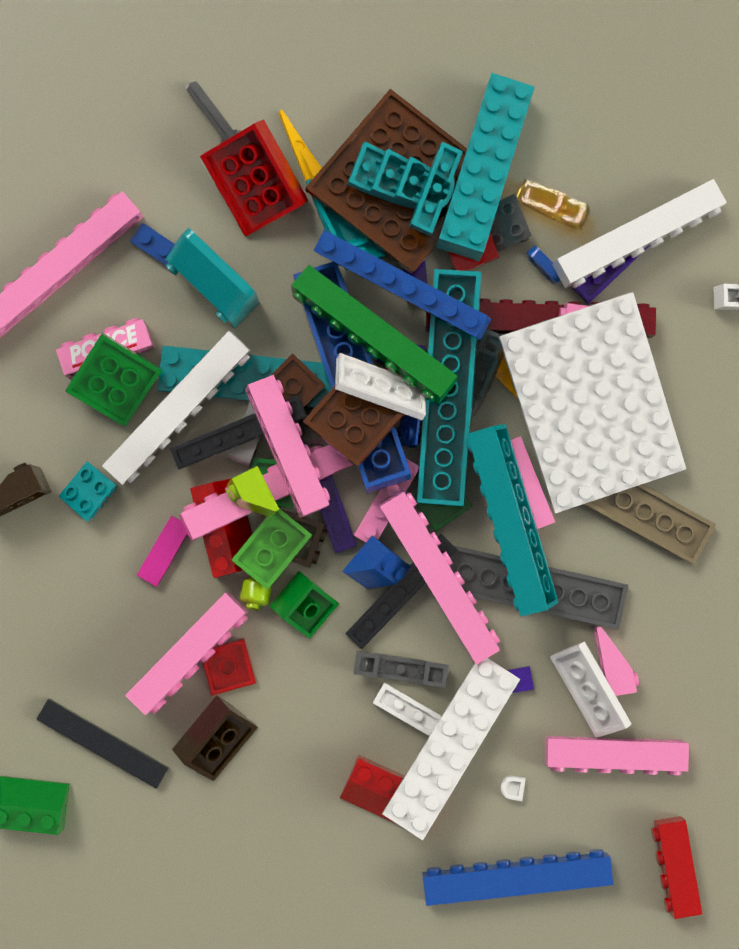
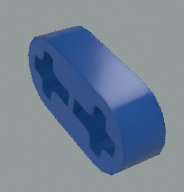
M533 246L526 253L527 258L549 282L554 285L557 284L560 278L552 266L553 262L537 246Z

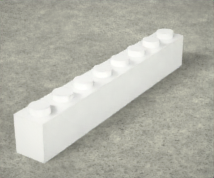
M712 179L558 258L552 266L565 289L570 286L576 288L586 282L585 278L591 275L593 278H596L605 273V268L612 265L615 268L625 262L624 258L630 255L632 258H635L645 252L643 248L649 245L654 248L664 242L663 238L669 235L673 238L683 232L682 228L688 225L690 228L697 226L703 222L702 218L707 215L709 218L722 212L720 208L727 202L715 180Z
M228 331L102 466L122 485L127 482L133 483L140 475L138 470L143 465L148 467L156 457L153 454L159 448L164 450L170 444V436L174 432L179 434L186 427L187 423L185 421L190 415L195 417L202 410L201 404L206 398L210 401L218 393L217 387L223 381L226 384L234 376L232 371L236 366L242 367L250 359L248 354L251 350L231 331Z

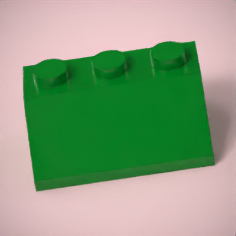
M0 776V829L59 835L64 831L70 783Z

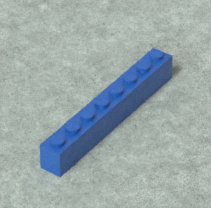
M326 230L323 231L313 250L320 256L481 340L491 321V318Z
M602 849L590 850L589 854L580 855V852L566 853L565 857L549 854L544 855L543 859L534 860L533 857L520 858V862H510V860L504 859L496 861L497 864L487 865V862L474 863L473 867L464 868V865H452L448 870L432 867L428 868L427 872H422L426 906L614 885L611 858Z

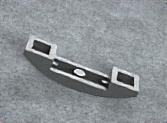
M486 329L477 348L479 354L475 364L472 418L486 397L504 354L498 338L501 335L489 329Z
M357 651L353 674L446 688L449 665Z

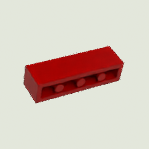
M681 816L654 820L655 828H651L654 842L658 844L659 851H656L655 854L659 866L661 865L663 872L660 875V883L662 889H666L667 898H664L666 912H670L674 919L703 915L686 820Z

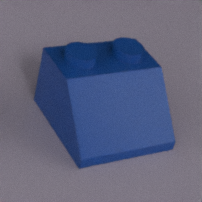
M372 535L344 568L343 572L365 588L372 589L396 585L404 578L411 566Z

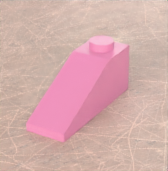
M594 626L593 630L600 668L615 696L636 693V686H639L637 673L633 672L629 663L602 627Z

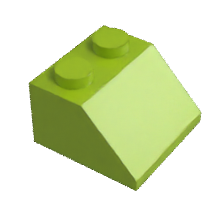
M258 466L232 478L227 484L226 494L231 502L235 501L238 507L267 517L272 516L279 510Z

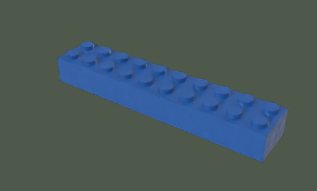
M330 262L314 267V269L348 293L337 264ZM302 272L293 274L294 281ZM306 303L302 304L330 389L335 386L336 358L339 353L373 365L371 357L366 352L367 349L360 344L358 346L353 344L347 338V334L343 331H336L330 326V321L324 317H317L311 311L310 306ZM395 426L358 467L366 494L411 479V472Z

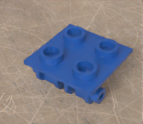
M406 414L400 419V427L397 429V434L401 446L417 448V444H420L421 432L419 430H421V427H419V423H422L420 419Z

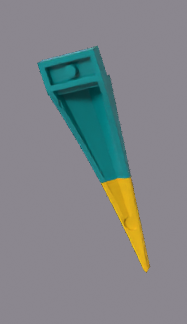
M280 110L279 117L305 182L308 185L322 167L312 155L285 112ZM311 196L326 231L379 259L386 255Z

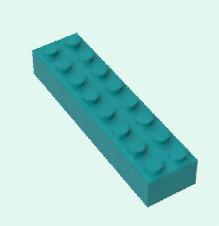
M491 72L436 248L480 261L535 88L534 86Z
M495 425L468 433L467 447L473 453L475 459L473 467L475 473L480 476L482 483L480 484V491L487 500V515L493 521L495 527L493 534L495 541L500 544L502 551L500 553L501 562L508 571L507 583L511 589L513 588L515 609L520 612L521 617L546 611L559 603L507 425Z

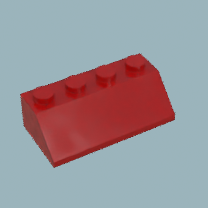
M231 479L190 488L193 503L195 502L198 506L205 502V497L213 493H217L218 496L226 493L225 488H227V484ZM247 515L203 536L213 578L244 571L232 559L252 535Z
M358 755L340 798L391 821L382 813L405 775Z

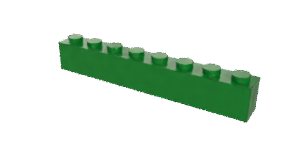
M308 265L292 283V296L300 304L306 303L317 317L326 318L330 321L329 324L333 329L338 332L343 331L348 335L347 338L356 346L360 344L367 349L366 352L370 357L375 360L379 358L385 363V367L394 374L396 372L404 377L403 380L412 388L416 386L423 391L422 395L431 402L436 401L440 404L456 384L458 375L312 266Z

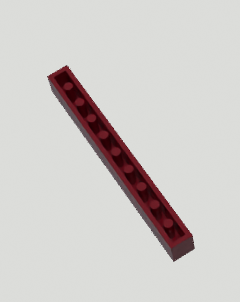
M480 299L479 311L491 318L487 329L498 334H507L558 317L560 308H564V305H558V301H545V304H536L534 300H523L522 303H513V300L502 299L499 300V303H492L490 299ZM578 301L568 302L569 304L581 305V302ZM592 302L590 303V305L586 306H591L600 302ZM646 303L637 304L647 338H652L656 335V307H650V304ZM426 312L425 331L430 332L431 314Z

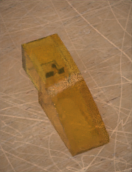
M526 179L517 195L518 202L579 231L582 230L590 213L588 204L569 198L566 193Z

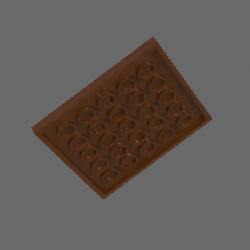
M389 89L305 187V191L413 275L437 245L450 200L440 212L434 231L430 236L409 227L415 209L377 198L347 185L360 148L365 141L384 151L390 149L407 159L413 157L431 167L439 145L442 142L463 151L454 174V188L467 148L396 92Z

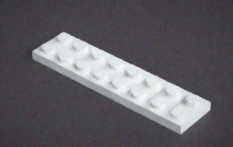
M488 658L477 665L474 663L382 815L423 841L520 679Z

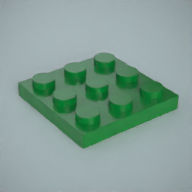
M102 332L65 389V392L126 427L162 372V368Z

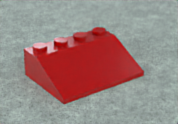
M264 119L252 124L200 155L245 237L309 201Z

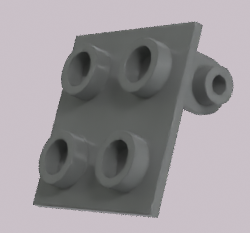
M515 193L499 201L490 234L498 252L518 242H525L529 240L528 237L532 236Z

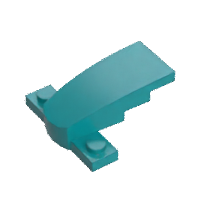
M364 141L347 185L377 198L415 209L409 227L430 236L434 231L440 212L445 208L453 195L454 174L463 151L442 142L438 147L432 166L429 167L413 157L407 159L390 149L384 151Z

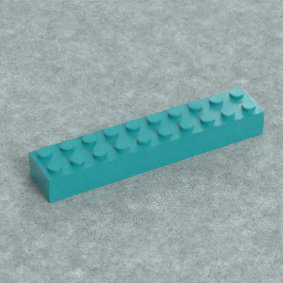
M434 269V288L478 311L480 310L481 272ZM432 314L428 354L458 375L456 384L440 404L425 398L426 415L423 418L417 503L465 506L469 458L467 434L471 431L477 338Z

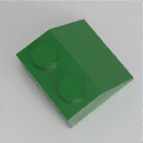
M298 571L271 603L270 607L283 620L311 639L339 603L306 575Z

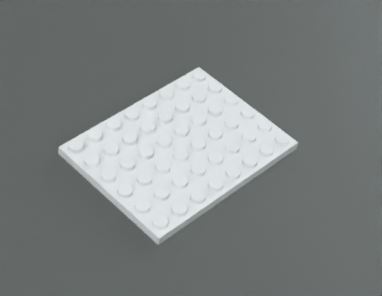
M633 292L498 336L554 513L686 470Z

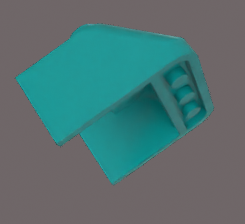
M187 228L181 234L165 259L168 263L166 268L173 275L176 276L179 273L189 281L218 310L215 313L216 316L224 323L229 321L235 329L260 304L256 292L190 228Z

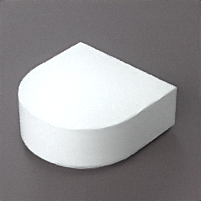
M515 775L506 776L500 784L502 794L507 799L522 801L526 778Z

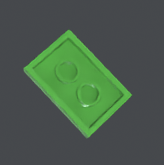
M279 508L275 514L264 519L233 557L232 561L268 590L311 538L312 534Z

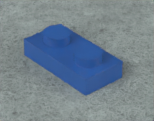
M143 222L130 240L133 245L165 266L168 264L165 259L175 245Z

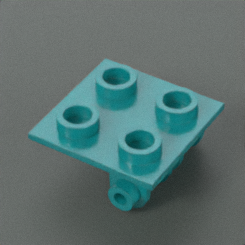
M86 461L60 493L59 497L88 522L91 518H95L94 516L99 511V507H104L102 503L108 502L106 498H109L113 492L117 491L115 488L118 485L109 480L89 461Z

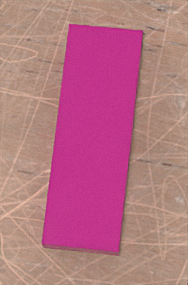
M171 515L137 573V576L158 587L188 535L181 520Z

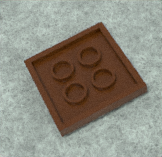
M334 386L304 419L303 423L358 468L404 414L336 390Z

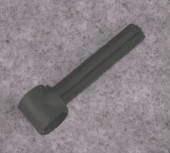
M198 82L189 83L186 87L187 92L223 138L221 142L240 132V130H233Z

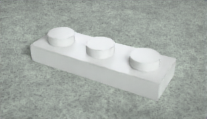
M385 682L373 700V704L428 736L431 735L442 715Z

